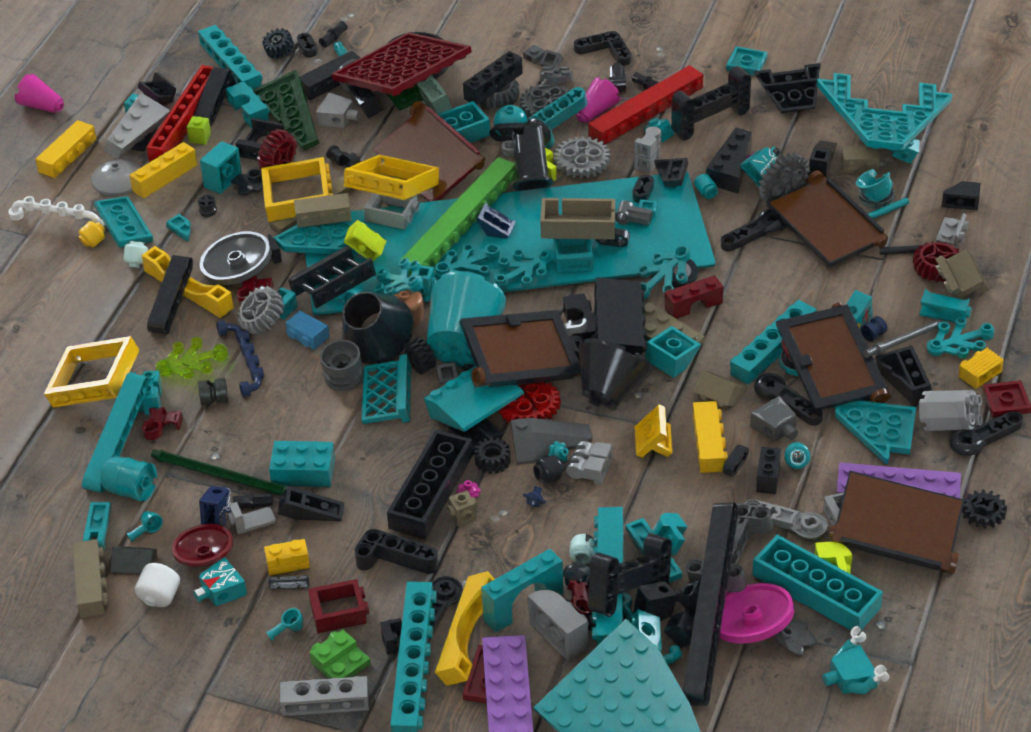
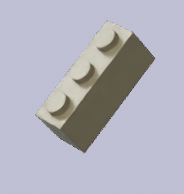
M348 193L294 200L298 228L352 221Z

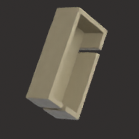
M542 198L541 238L615 239V199L562 198V215H559V199Z

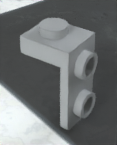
M237 502L229 504L230 513H227L230 524L234 525L237 534L276 523L271 507L242 515Z

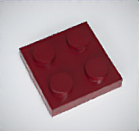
M1021 380L983 384L982 390L992 417H1000L1011 411H1016L1020 414L1031 413V404Z

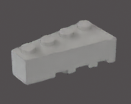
M140 93L108 137L103 151L119 159L133 148L136 143L142 141L150 132L152 133L160 124L162 125L170 110Z

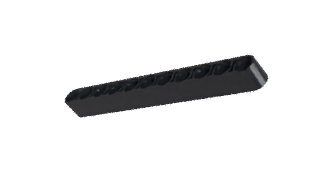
M736 502L714 503L712 507L683 693L690 706H708L710 701L738 520Z

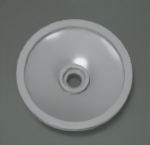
M114 159L104 162L92 173V186L99 193L109 196L132 192L129 175L140 169L141 166L127 159Z

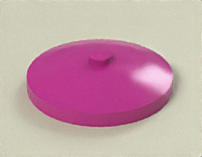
M769 583L748 584L741 592H727L719 638L731 643L744 644L762 641L776 635L793 618L794 604L791 595L784 588Z

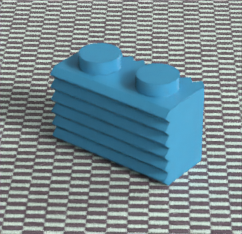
M300 310L285 323L286 333L291 339H296L305 347H310L313 350L330 337L328 325Z

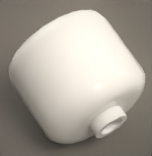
M149 563L143 568L135 585V594L148 606L167 607L171 604L180 585V577L173 569L165 565Z

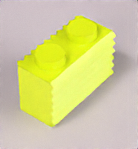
M359 220L349 227L344 239V243H347L355 252H358L367 260L371 258L372 261L381 256L384 245L387 242L378 233L372 231Z

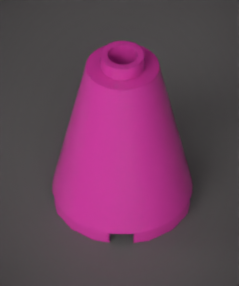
M35 74L25 75L18 84L17 88L20 90L18 94L15 93V102L17 104L52 113L60 112L63 109V98Z
M596 77L586 91L588 104L584 109L576 113L578 121L588 123L620 102L621 96L618 98L617 95L619 91L609 80L599 79L600 77Z

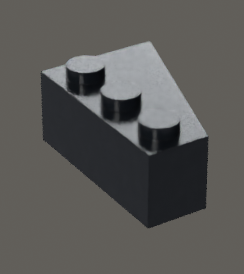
M912 345L875 356L876 364L882 377L913 406L919 405L920 399H924L923 391H932L929 379Z

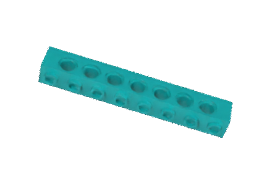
M407 582L390 724L391 732H419V729H423L424 718L421 716V711H425L426 704L423 692H427L425 674H429V661L426 660L427 656H431V643H428L429 638H433V626H430V622L435 619V608H432V604H436L437 591H433L432 582Z

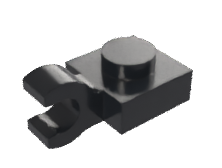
M268 234V241L272 249L271 258L277 264L282 262L280 247L274 238Z

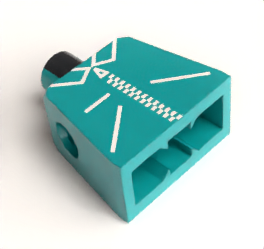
M769 147L762 148L742 162L740 167L759 187L761 186L759 181L764 179L761 175L767 173L765 169L771 167L770 163H776L775 160L780 155V150L777 147H772L771 149Z

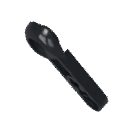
M530 119L525 123L495 124L489 132L491 138L495 141H512V132L523 135L525 125H540L543 127L545 144L551 140L552 136L548 126L539 119Z
M770 209L764 210L756 220L724 234L721 237V248L724 251L736 250L766 235L767 232L782 230L786 227V224ZM726 241H731V242H733V243H732V244H726V243H724V242H726Z
M764 373L755 380L754 390L759 396L772 400L780 396L796 416L807 424L815 426L822 423L823 411H814L811 402L787 387L785 380L780 375ZM817 414L819 417L812 418L809 415Z
M1011 411L972 430H958L952 434L949 440L950 447L960 455H975L984 446L1021 429L1023 416L1019 412ZM1010 419H1016V420H1018L1019 422H1018V423H1012V422H1010L1009 420H1010Z
M443 576L432 581L433 591H437L436 604H432V608H435V619L430 622V626H433V634L448 607L457 603L461 598L463 587L459 580L454 577Z

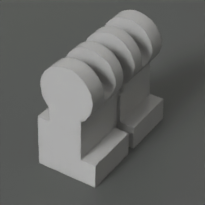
M658 127L647 128L645 136L642 139L637 138L635 140L634 169L650 174L655 168L654 160L660 159L661 130Z
M580 441L566 469L567 474L574 479L594 480V484L602 485L613 460L612 444L599 442L591 444L586 441Z

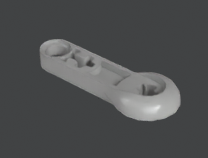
M754 499L744 503L768 507L774 526L794 531L802 539L817 540L827 531V520L820 514L811 512L800 513V511Z

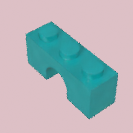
M245 82L226 88L228 103L234 110L242 108L243 120L250 128H252V118L269 121L268 114L270 111L267 104H264L260 97L256 96L253 89L248 87Z

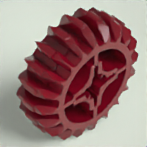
M276 129L271 131L270 135H267L266 139L263 140L260 151H258L259 156L257 160L260 169L291 163L294 160L297 148L295 137L285 130Z
M940 240L938 243L932 241L930 244L925 242L924 246L919 245L913 257L914 271L917 272V275L922 276V279L927 278L929 282L933 280L936 283L938 281L944 283V278L936 268V265H938L936 258L943 255L945 259H948L960 253L959 248H954L953 244L948 245L947 242L940 243Z

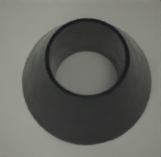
M374 292L357 293L346 302L343 308L342 340H349L358 346L362 363L379 364L387 362L399 355L405 349V344L409 343L412 337V326L414 325L412 312L407 304L396 296ZM379 313L377 319L372 324L362 328L367 318Z

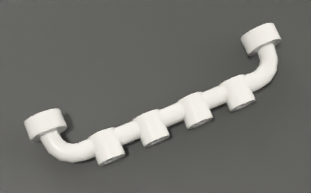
M28 196L24 200L15 201L8 211L10 219L14 221L24 217L22 208H25L27 211L41 210L44 214L54 212L58 213L61 217L67 215L75 216L76 219H83L85 217L91 219L95 224L99 222L106 230L103 220L95 213L84 210L82 204L68 208L67 203L64 201L57 203L55 206L51 205L49 199H43L40 203H36L34 197Z

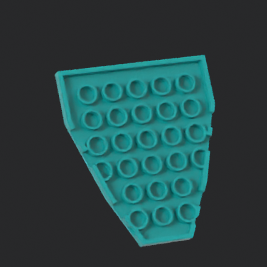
M627 619L534 706V711L557 732H700L690 703L658 647Z

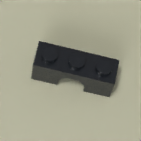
M585 293L563 297V312L567 323L571 320L573 325L581 324L582 320L586 318L589 325L588 329L582 333H574L572 336L581 335L583 339H589L595 334L594 312L591 313V302L586 299Z
M699 580L683 587L678 602L685 611L670 616L664 633L680 648L691 643L700 588Z

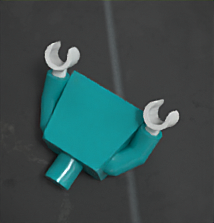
M856 626L851 630L853 638L848 639L832 657L830 672L822 674V679L826 686L837 684L844 694L856 693L864 695L870 690L877 688L879 681H888L889 674L883 665H878L874 668L861 645H856L857 642H864L866 640V634L861 632V629Z

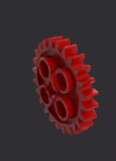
M552 383L519 384L517 386L523 390L524 394L499 409V414L502 416V419H506L507 423L511 422V420L525 418L552 419L551 414L556 415L557 410L560 409V394L556 386L552 387Z

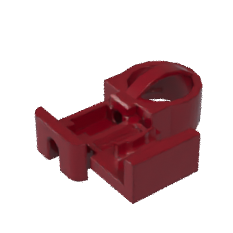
M255 275L243 281L242 288H239L237 292L239 304L245 300L244 296H248L249 292H254L255 288L267 287L268 283V287L273 289L272 278L257 280Z
M155 407L150 408L149 421H145L142 426L145 439H158L163 434V424H168L169 426L172 423L176 425L177 430H180L183 421L182 412H166L165 407H159V409Z
M571 580L567 587V590L572 591L573 597L570 602L578 613L583 614L588 619L592 612L588 608V584L585 582L578 584L577 581Z

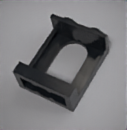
M252 118V130L245 140L238 139L236 142L239 156L257 160L259 156L258 151H260L262 143H257L256 141L260 137L270 135L271 131L276 129L284 130V124Z

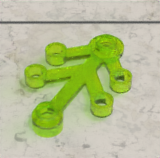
M194 337L191 339L190 348L182 358L175 360L179 354L185 351L182 342H175L170 355L156 363V371L159 370L161 376H169L175 373L186 379L194 376L193 369L208 374L213 370L212 363L210 361L202 363L197 361L212 357L217 361H224L228 358V349L223 344H217L213 350L195 354L198 349L202 348L203 343L200 337Z

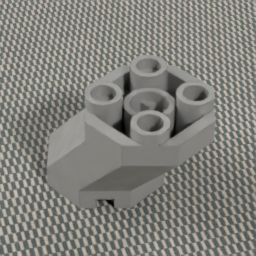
M923 391L922 395L925 397L919 401V417L921 423H926L925 431L972 430L982 425L983 419L980 414L982 398L980 395H976L975 391Z

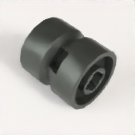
M225 378L214 379L212 383L209 380L198 381L201 406L212 405L214 401L217 404L228 403Z

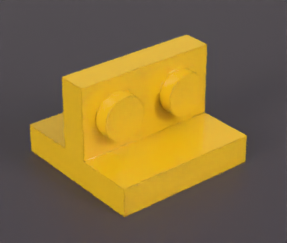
M658 404L634 426L636 455L641 458L651 450L666 457L672 454L671 424L666 422L665 407Z

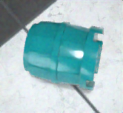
M115 456L109 458L104 463L100 481L103 488L111 493L122 497H130L137 501H146L155 490L156 485L153 484V480L157 478V469L152 463L140 462L129 457Z

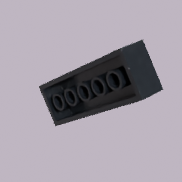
M439 430L433 432L387 511L388 529L424 539L427 538L473 457L472 439Z

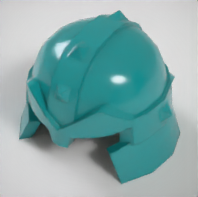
M871 169L857 179L856 185L869 201L877 203L889 196L894 184L890 179V172L876 180L875 176L877 173L874 169Z

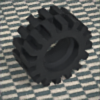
M418 337L405 344L404 352L408 355L410 364H412V368L417 373L424 374L436 367L437 361L433 355L434 352L422 337Z
M491 437L490 441L483 439V443L480 441L478 446H475V464L479 470L482 469V472L486 473L488 471V474H492V471H495V474H498L499 470L503 472L505 468L509 467L511 462L510 448L506 441L502 440L500 442V438L493 440V437ZM490 454L499 455L497 457H487Z

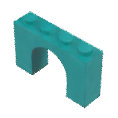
M551 549L544 551L481 587L483 620L495 633L513 623V602L518 594L529 585L534 584L535 592L550 590L559 595L564 594L563 561Z

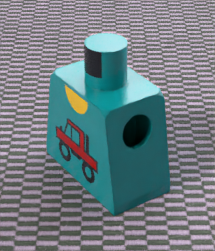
M855 290L846 305L848 304L861 331V326L867 322L870 323V320L873 318L872 297Z

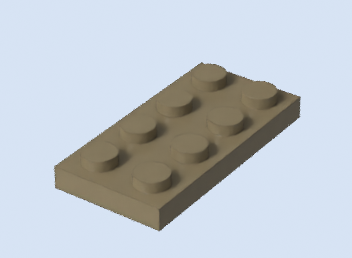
M650 302L645 304L643 315L646 316V321L643 328H646V341L673 326L701 345L705 342V336Z

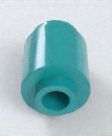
M708 174L697 176L694 181L696 189L704 198H714L718 193V189Z

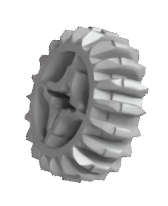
M261 286L259 289L255 288L254 292H249L245 300L240 302L241 307L237 309L239 313L236 315L238 317L237 321L242 329L250 334L260 335L261 332L266 333L267 329L271 330L272 325L276 324L278 319H281L280 314L284 312L282 308L285 306L282 297L276 290L268 286Z

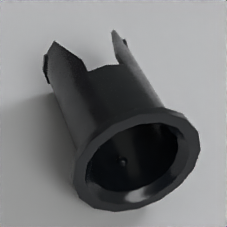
M525 125L523 135L512 132L517 179L513 183V188L523 191L552 186L553 179L548 177L543 127L540 125Z

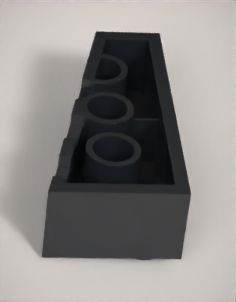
M736 127L707 166L706 174L711 177L717 188L739 194L740 184L745 173L740 164L750 155L752 132Z

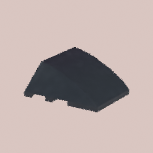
M821 63L804 65V69L772 73L771 69L754 71L755 76L780 113L815 109L818 88L816 85L817 79H819Z

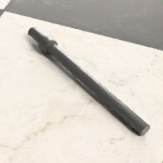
M939 319L884 343H876L872 348L865 350L863 355L868 358L873 355L883 354L889 348L937 329L939 323L944 321Z

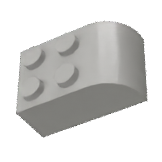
M539 590L528 595L529 624L567 661L588 650V620L583 614L575 610L571 602H567L561 595L550 590Z

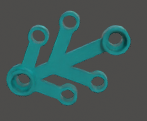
M465 244L458 261L454 264L451 263L457 260V251L448 250L444 262L436 264L434 274L436 277L441 278L443 274L464 269L469 270L465 272H479V275L488 277L490 275L489 266L475 265V263L486 259L491 261L497 260L500 256V248L496 244H489L485 247L484 253L468 258V256L473 255L474 247L471 244Z
M679 245L674 249V252H656L651 257L655 265H642L639 267L638 272L643 278L648 277L650 273L658 272L649 282L641 283V290L645 291L644 300L649 297L650 290L664 277L665 284L662 289L664 294L668 289H674L672 285L673 268L677 264L678 273L676 274V279L678 283L684 284L688 281L686 262L692 256L689 247ZM664 260H671L667 264H662Z
M515 249L513 251V259L516 261H509V258L501 257L498 260V264L501 269H517L506 275H497L493 283L497 284L504 291L508 288L509 281L525 273L521 278V285L524 288H529L532 286L534 267L539 265V268L536 269L537 279L543 280L547 277L546 268L551 265L554 259L553 254L546 250H542L537 254L524 253L522 249ZM521 260H532L530 262H518Z
M408 258L401 259L398 263L401 267V276L392 274L385 268L379 269L376 273V278L380 283L375 286L374 291L389 295L398 294L405 290H409L412 293L419 291L424 285L422 277L419 276L421 264L418 260L410 262ZM410 268V270L412 271V275L408 278Z
M959 316L955 319V328L950 339L943 340L945 334L949 333L950 324L940 322L936 338L928 341L926 348L931 356L938 357L944 352L964 359L968 357L969 349L981 352L986 347L984 341L978 340L972 343L968 342V340L978 337L983 340H991L994 337L995 329L990 323H984L978 330L960 335L966 327L967 320L965 317Z

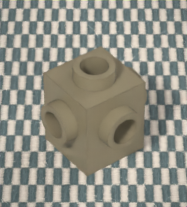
M468 491L449 497L447 511L457 527L476 521L477 501L474 497L471 498Z

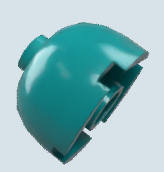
M514 105L504 106L496 112L493 126L504 123L527 122L526 113L520 107Z

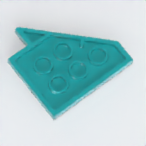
M345 221L299 228L296 225L273 238L284 252L333 254L348 246L347 243H344V239L349 227L353 223ZM351 248L353 255H358V252Z
M856 401L836 406L835 418L885 464L889 462L890 452L910 455L916 407L868 401Z

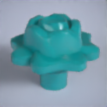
M555 441L549 446L550 452L548 456L554 455L564 463V461L568 460L569 450L565 448V443Z

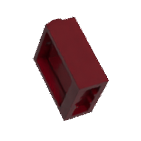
M357 579L308 589L317 634L367 623L366 615L369 614V607L367 602H363V599H365L363 586L359 587ZM351 596L356 598L358 605L356 608L327 614L322 613L320 605L322 602Z

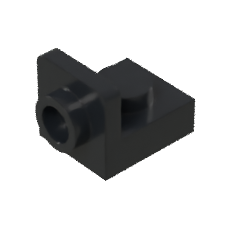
M401 618L380 622L381 637L387 655L395 653V644H398L397 636L401 635Z

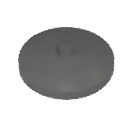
M252 231L233 233L217 240L207 248L201 257L200 269L205 279L213 284L231 285L252 278L264 269L271 258L272 249L268 239L260 233Z

